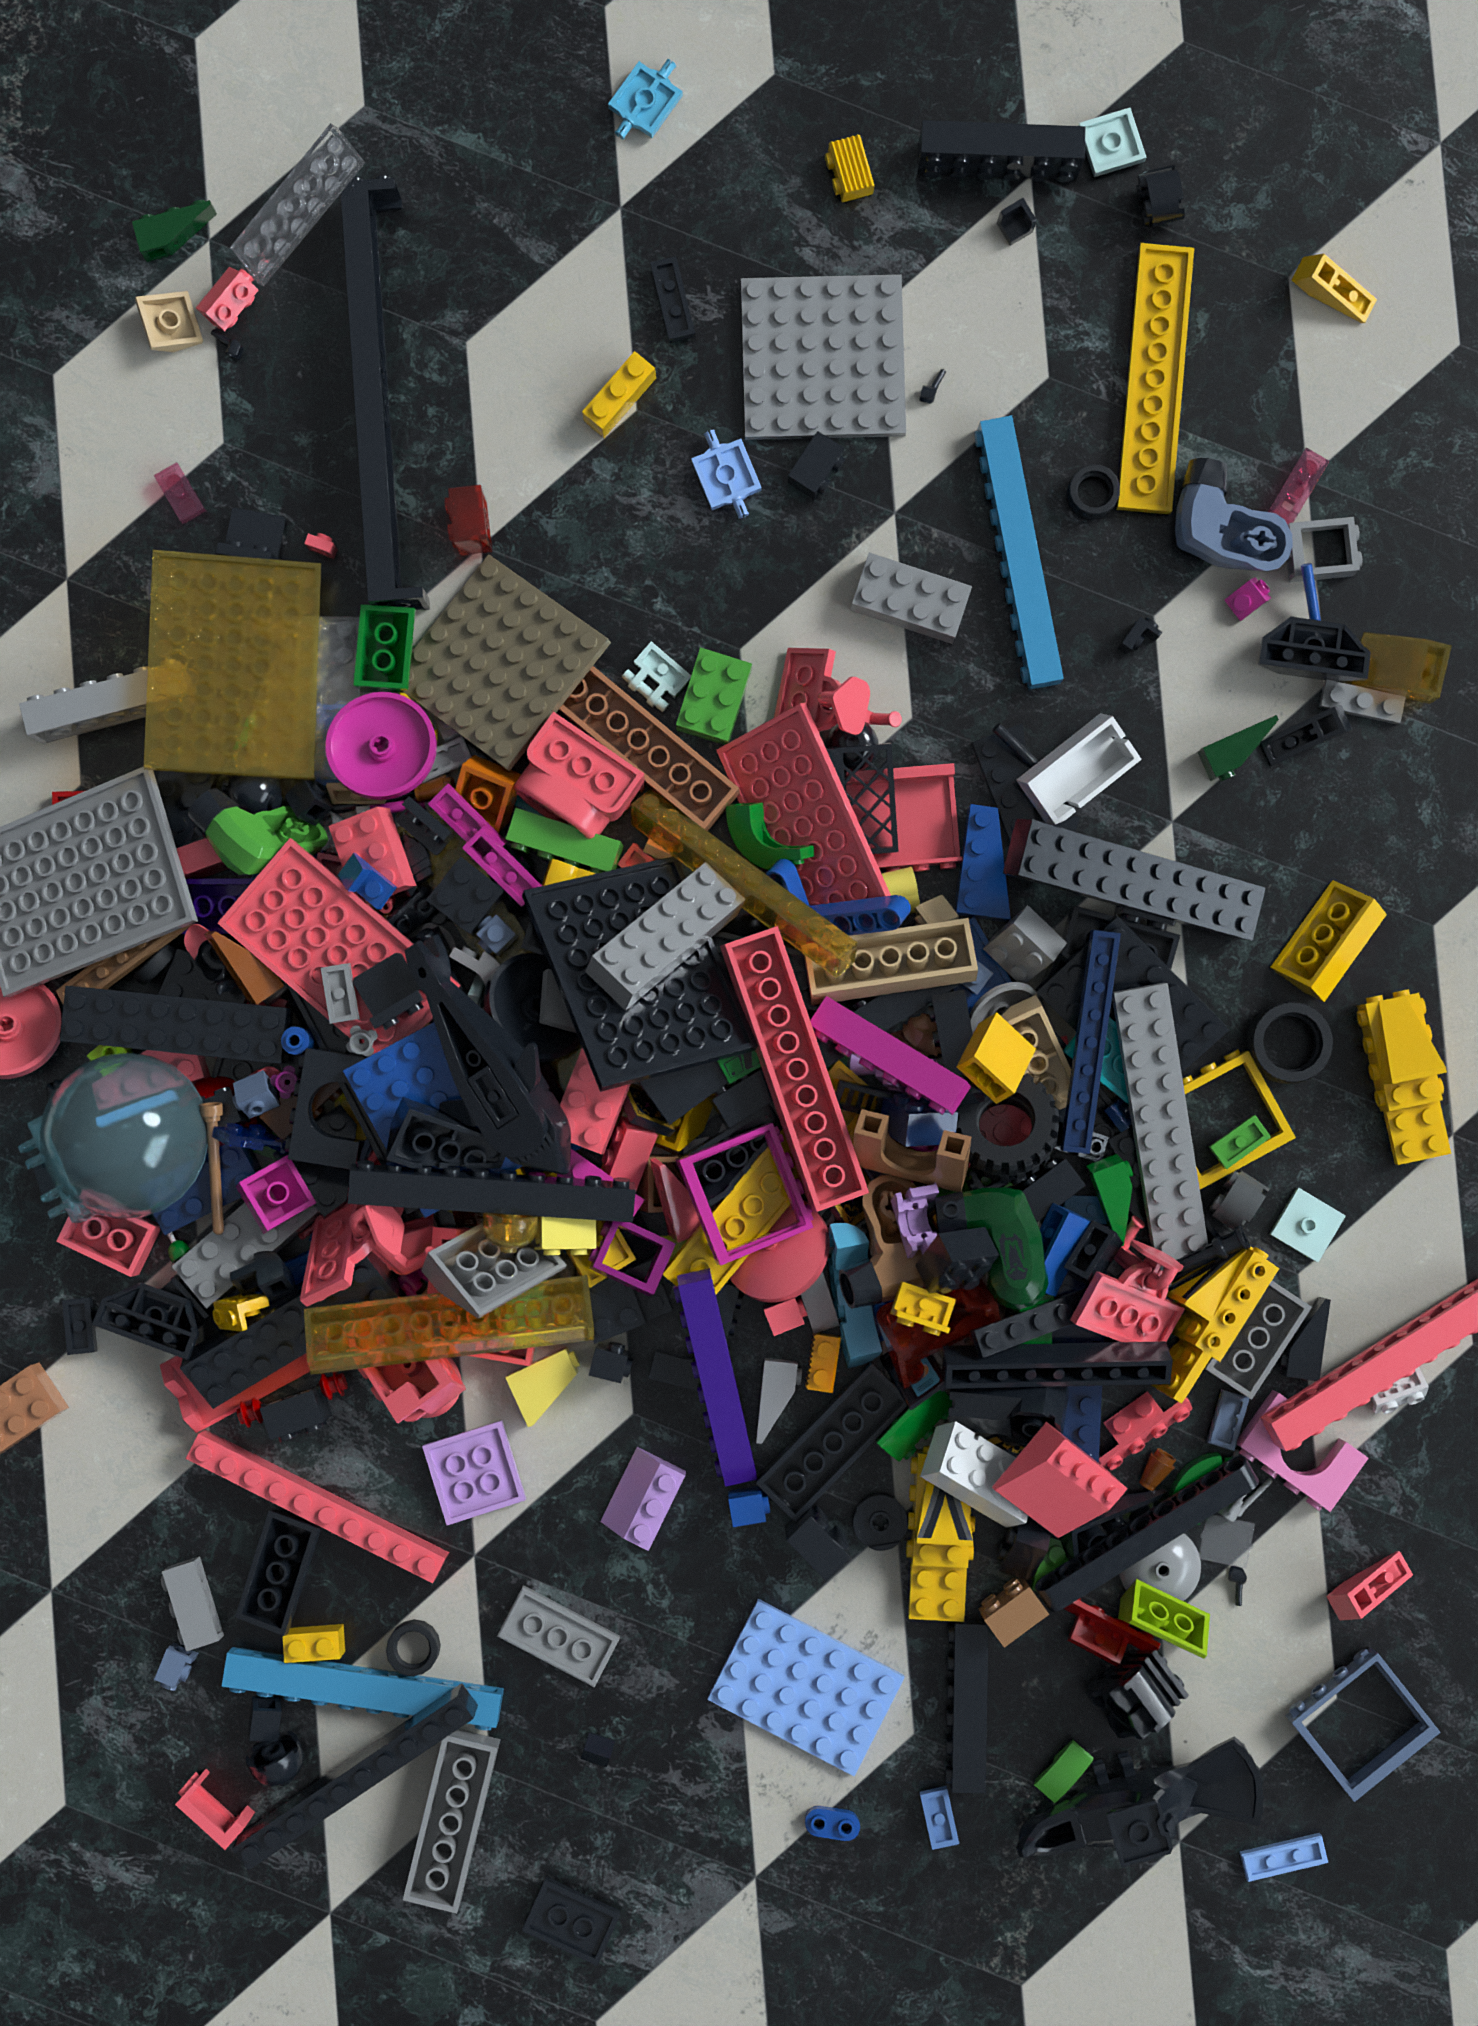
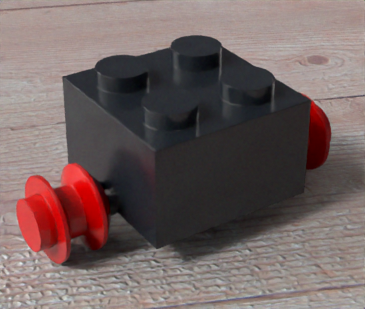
M334 1369L333 1376L327 1377L324 1373L321 1374L319 1384L315 1387L271 1401L268 1404L265 1402L261 1403L255 1397L252 1398L249 1405L241 1401L240 1408L237 1409L238 1419L241 1424H246L248 1428H251L252 1421L257 1420L260 1424L264 1421L269 1439L278 1438L279 1442L296 1437L297 1434L301 1433L300 1430L304 1428L306 1433L315 1431L326 1425V1420L332 1416L327 1398L332 1400L333 1393L336 1392L344 1396V1389L348 1388L346 1378L343 1373L339 1374Z

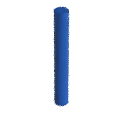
M1306 563L1301 565L1309 619L1321 621L1312 563Z

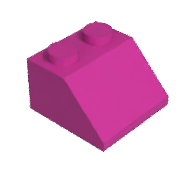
M288 1155L236 1185L238 1192L263 1234L316 1204L314 1197L294 1163L288 1159Z

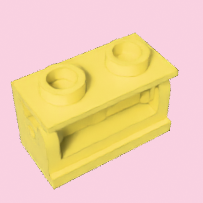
M534 1216L535 1242L540 1244V1247H534V1250H543V1255H560V1250H570V1255H587V1250L596 1249V1220Z

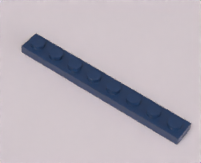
M1099 930L1090 931L1060 1147L1062 1151L1090 1154L1121 933Z

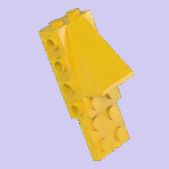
M1409 989L1393 992V998L1383 1000V996L1379 995L1366 998L1367 1004L1357 1005V1020L1360 1027H1362L1364 1036L1363 1047L1368 1054L1370 1063L1368 1067L1369 1074L1374 1081L1376 1090L1374 1093L1375 1101L1380 1111L1384 1113L1395 1165L1451 1154L1440 1101L1443 1100L1444 1085L1441 1078L1437 1076V1074L1447 1073L1446 1067L1431 1042L1432 1031L1430 1026L1426 1025L1424 1018L1426 1013L1425 1001L1423 998H1420L1419 993L1410 994Z

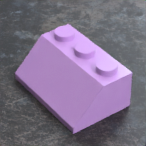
M637 1447L600 1522L623 1539L649 1551L683 1482L686 1471Z

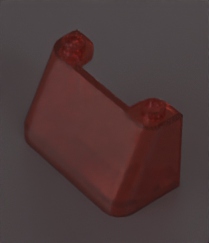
M982 1279L978 1286L970 1290H965L964 1288L956 1289L945 1294L937 1292L938 1294L956 1299L947 1326L950 1328L949 1333L941 1331L939 1336L923 1331L924 1325L914 1322L913 1327L896 1322L898 1316L890 1314L894 1301L885 1304L878 1310V1325L897 1376L904 1389L923 1378L925 1370L921 1359L942 1350L943 1346L953 1345L967 1337H970L973 1342L970 1330L1000 1320L998 1304Z

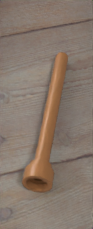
M207 1102L200 1104V1116L203 1117V1121L206 1122L213 1232L216 1235H221L224 1232L218 1121H220V1116L223 1115V1106L221 1102Z

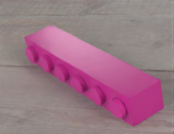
M827 996L810 1020L817 1039L824 1043H827L828 1040L837 1044L835 1048L837 1051L847 1057L853 1054L860 1058L858 1063L870 1071H873L874 1068L878 1069L883 1073L881 1077L892 1085L896 1086L898 1082L907 1087L905 1092L917 1100H920L921 1097L930 1101L928 1106L941 1115L945 1111L953 1115L971 1088L963 1078Z

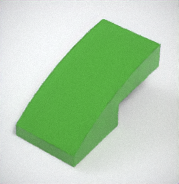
M1071 1740L1055 1755L1053 1763L1035 1779L1034 1786L1056 1803L1081 1777L1092 1763L1093 1757L1074 1740Z

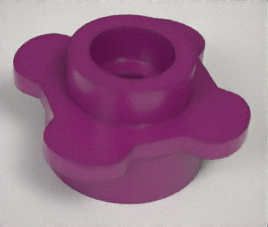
M286 1066L283 1072L273 1075L270 1082L280 1091L279 1095L281 1098L288 1099L291 1093L294 1092L296 1081L301 1079L295 1074L293 1066ZM288 1079L290 1081V1084L286 1085L285 1080Z

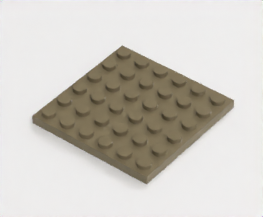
M488 554L412 650L408 690L402 692L406 693L411 699L510 772L528 749L529 744L550 715L559 710L611 642L604 635Z

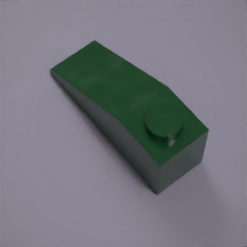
M1278 716L1270 717L1201 748L1197 753L1210 781L1219 778L1220 782L1235 776L1234 771L1242 766L1279 720Z

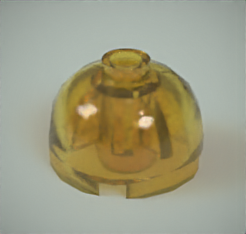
M483 1213V1232L491 1244L500 1247L501 1252L516 1253L517 1248H523L534 1240L539 1227V1216Z

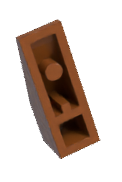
M208 931L204 934L249 1004L258 1005L284 987L280 980L281 978L247 949L216 931Z

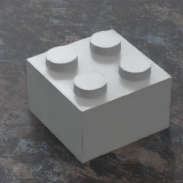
M1027 905L993 935L983 950L1017 982L1026 984L1056 959L1067 942Z

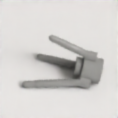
M1235 1449L1232 1457L1239 1455L1238 1449ZM1267 1479L1244 1502L1242 1500L1246 1495L1223 1508L1218 1513L1234 1522L1237 1516L1241 1517L1246 1508L1272 1483V1479Z

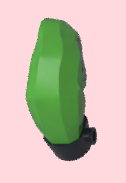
M217 788L207 790L201 794L191 805L188 816L195 824V833L208 839L226 867L238 875L259 874L289 838L295 840L312 856L325 847L329 840L325 829L320 823L314 826L297 818L290 806H282L272 811H261L253 815L242 810L240 805Z

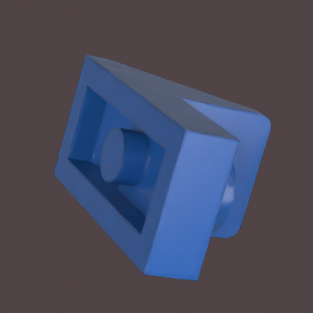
M356 853L352 854L338 874L348 892H357L376 909H382L397 888V886Z

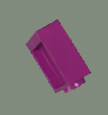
M605 1221L599 1235L603 1236L599 1247L596 1246V1249H592L588 1257V1261H591L589 1269L647 1296L654 1295L676 1243L630 1222ZM618 1227L659 1246L643 1282L602 1263Z

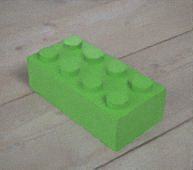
M515 808L506 836V840L511 843V848L528 855L530 850L538 852L537 856L540 859L546 861L559 859L580 869L582 867L590 869V872L596 874L617 869V864L620 861L624 848L621 841L595 834L592 839H587L571 825L519 808Z

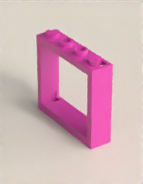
M766 1123L676 1160L717 1265H724L813 1228L811 1222L814 1220L811 1213L812 1210L808 1204L804 1205L801 1197L804 1194L802 1184L798 1178L794 1179L791 1168H794L792 1158L788 1152L784 1153L781 1142H784L783 1135L780 1134L778 1126L774 1127L773 1123ZM764 1135L798 1222L726 1250L693 1163Z

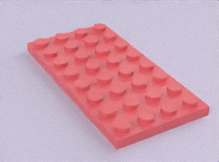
M806 703L796 705L716 750L729 780L739 787L740 794L737 796L739 803L763 802L764 822L774 840L783 845H814V856L804 859L803 864L795 865L810 906L891 896ZM822 939L801 941V943L803 946V942L817 941Z
M289 838L218 922L224 930L328 1020L329 1016L321 974L322 967L350 963L354 980L356 976L394 953H401L406 960L405 950L413 945L409 939L356 893L348 892L341 880L292 838ZM450 976V981L460 988L461 985ZM354 985L360 1019L333 1024L349 1038H351L350 1029L355 1025L360 1026L363 1030H375L378 1037L373 1043L374 1054L427 1026L433 1019L428 1001L422 1003L423 1009L411 1016L408 1013L398 1018L400 1022L390 1029L385 1030L383 1027L375 1029L369 1020L373 1015ZM364 1039L359 1040L360 1043L365 1042Z

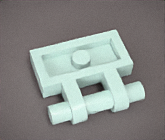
M652 641L634 660V664L641 669L637 675L629 669L622 675V678L629 683L628 687L634 692L637 690L647 699L646 702L651 707L656 706L661 712H664L669 706V703L662 698L663 695L668 692L673 698H676L690 682L691 678L687 671ZM648 676L659 685L655 691L644 683Z

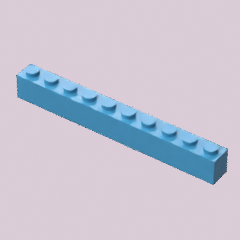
M1011 415L980 421L978 431L974 432L976 446L981 447L983 457L979 458L982 474L986 473L988 483H985L986 498L992 501L993 509H990V520L992 526L996 525L998 535L995 536V545L997 552L1001 551L1003 562H1000L1002 578H1007L1008 588H1005V597L1007 604H1012L1013 614L1010 615L1012 630H1017L1018 641H1015L1017 656H1022L1024 667L1020 668L1022 682L1027 683L1028 690L1057 685L1064 678L1013 418Z
M232 1647L227 1652L222 1687H229V1691L234 1693H245L248 1690L257 1692L256 1695L261 1697H272L275 1694L284 1696V1699L288 1701H300V1698L308 1699L314 1705L324 1706L328 1703L338 1704L339 1708L352 1710L355 1707L366 1708L365 1711L372 1714H380L382 1711L393 1712V1716L399 1718H408L409 1715L414 1716L462 1683L478 1704L474 1719L467 1724L475 1725V1728L479 1730H491V1727H497L504 1688L421 1675L412 1677L395 1671L322 1660L284 1663L283 1654Z

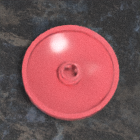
M44 984L11 997H3L0 987V1079L17 1078L35 1071L50 1059L60 1043L62 1011L57 999Z
M791 1204L766 1234L798 1222ZM812 1211L814 1220L811 1222L813 1228L750 1253L730 1277L732 1283L750 1298L767 1303L787 1301L809 1289L821 1275L830 1249L828 1229L821 1215L818 1212Z

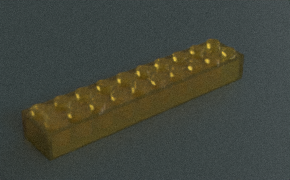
M587 1275L544 1280L479 1319L441 1293L304 1309L307 1363L311 1374L594 1340V1325Z

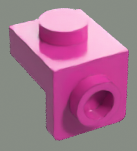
M1254 577L1224 601L1237 618L1242 621L1271 599V596L1268 594L1270 589L1262 579L1258 581Z

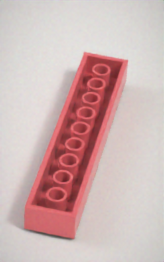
M778 926L721 945L720 948L736 995L758 1044L756 1053L811 1210L818 1212L868 1194L869 1191Z

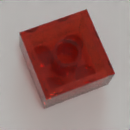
M473 485L448 488L449 497L445 498L446 513L449 514V519L452 521V524H448V534L453 548L457 547L460 555L493 552L487 499L482 486Z

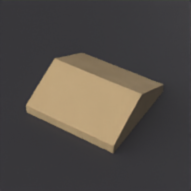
M188 291L135 297L150 350L176 352L203 343Z

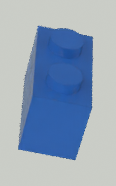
M759 1486L728 1491L733 1527L766 1522L765 1514L770 1513L769 1499L765 1492L762 1493Z

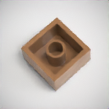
M1015 1577L1009 1580L1003 1586L1004 1590L996 1596L991 1594L981 1602L982 1606L979 1608L984 1621L1004 1648L1049 1615L1026 1580L1022 1578L1017 1579Z

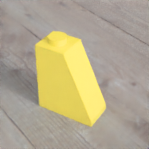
M568 1347L535 1361L530 1366L520 1368L505 1377L528 1428L537 1422L579 1372L577 1369L580 1366L578 1357L574 1351L569 1352Z

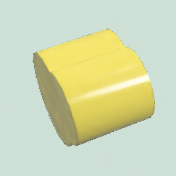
M912 867L882 873L890 894L905 897L911 906L909 914L916 913L915 907L920 904Z

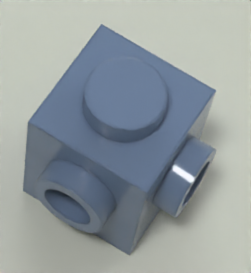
M497 915L493 918L488 916L478 926L480 931L477 935L481 938L478 944L489 955L494 951L495 954L500 956L518 938Z
M263 1070L233 1083L235 1095L232 1096L233 1103L237 1110H242L249 1119L280 1106L276 1086L271 1084L269 1076Z

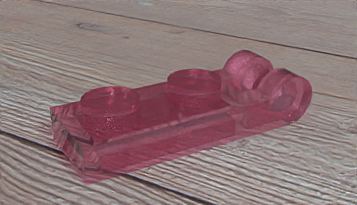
M1306 447L1268 512L1276 513L1285 519L1287 525L1293 523L1327 467L1329 460ZM1284 501L1293 505L1290 511L1282 507Z

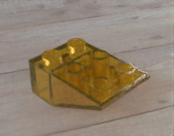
M1363 633L1361 643L1371 652L1368 679L1352 681L1351 685L1405 696L1408 699L1428 704L1440 698L1452 645L1420 638Z

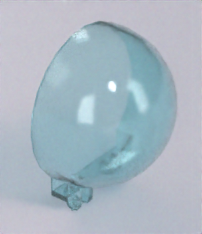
M131 1052L107 1054L85 1062L61 1081L52 1092L43 1115L27 1123L34 1138L18 1146L20 1153H26L38 1147L40 1154L29 1158L25 1164L29 1169L44 1163L48 1174L56 1188L40 1196L42 1202L53 1201L59 1196L62 1199V1204L51 1208L47 1212L50 1218L57 1217L65 1212L68 1213L72 1223H82L95 1215L116 1219L141 1218L166 1209L186 1193L195 1182L205 1162L208 1143L206 1122H204L200 1113V1104L203 1103L202 1098L192 1082L175 1066L161 1059Z

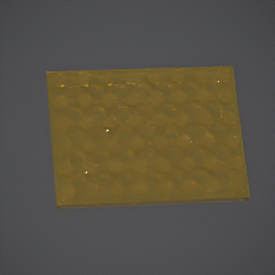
M153 550L144 770L314 779L321 563Z

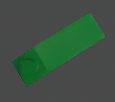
M1118 1154L1089 1164L1086 1167L1106 1224L1109 1226V1229L1118 1234L1123 1242L1122 1246H1124L1132 1193V1183L1129 1177L1133 1176V1172L1127 1160L1123 1161Z

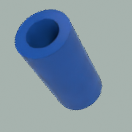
M290 1027L282 1035V1047L289 1054L300 1056L301 1053H305L306 1048L319 1049L310 1029Z

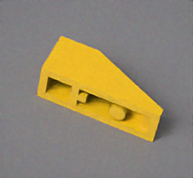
M1324 253L1303 257L1291 279L1309 296L1360 323L1366 322L1377 301L1373 295Z

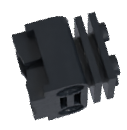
M1130 1650L1127 1653L1129 1657H1123L1121 1664L1106 1668L1087 1685L1089 1690L1085 1693L1091 1702L1102 1711L1110 1709L1106 1717L1111 1729L1118 1738L1136 1737V1739L1143 1740L1151 1732L1158 1733L1176 1714L1173 1706H1179L1181 1704L1179 1699H1186L1189 1696L1183 1688V1681L1176 1674L1172 1673L1167 1666L1166 1658L1156 1650Z

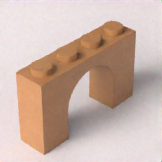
M861 1109L854 1131L853 1146L861 1168L927 1185L936 1183L939 1188L955 1192L962 1191L968 1170L971 1136L944 1130L938 1150L932 1152L915 1151L898 1144L890 1137L888 1133L889 1116Z

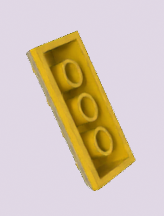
M1332 880L1270 968L1304 993L1325 1002L1387 914L1374 898Z

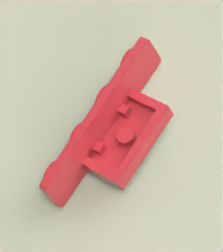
M1147 1391L1106 1420L1103 1424L1118 1445L1100 1457L1099 1464L1107 1470L1116 1469L1128 1455L1140 1452L1149 1440L1164 1435L1170 1425L1185 1420L1193 1409L1188 1398L1186 1397L1182 1404L1178 1402L1163 1412Z

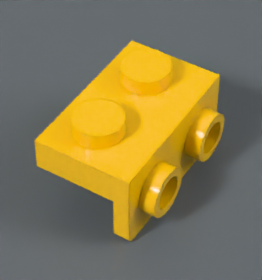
M901 1281L890 1314L898 1316L896 1321L898 1323L913 1327L914 1322L924 1325L923 1331L939 1336L941 1331L949 1333L950 1328L947 1326L956 1299L938 1293L929 1294L926 1289Z

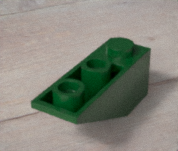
M197 200L191 203L190 206L183 208L172 207L165 210L164 213L157 215L146 214L141 216L139 220L132 221L140 253L146 262L173 255L215 217L217 213L211 201Z

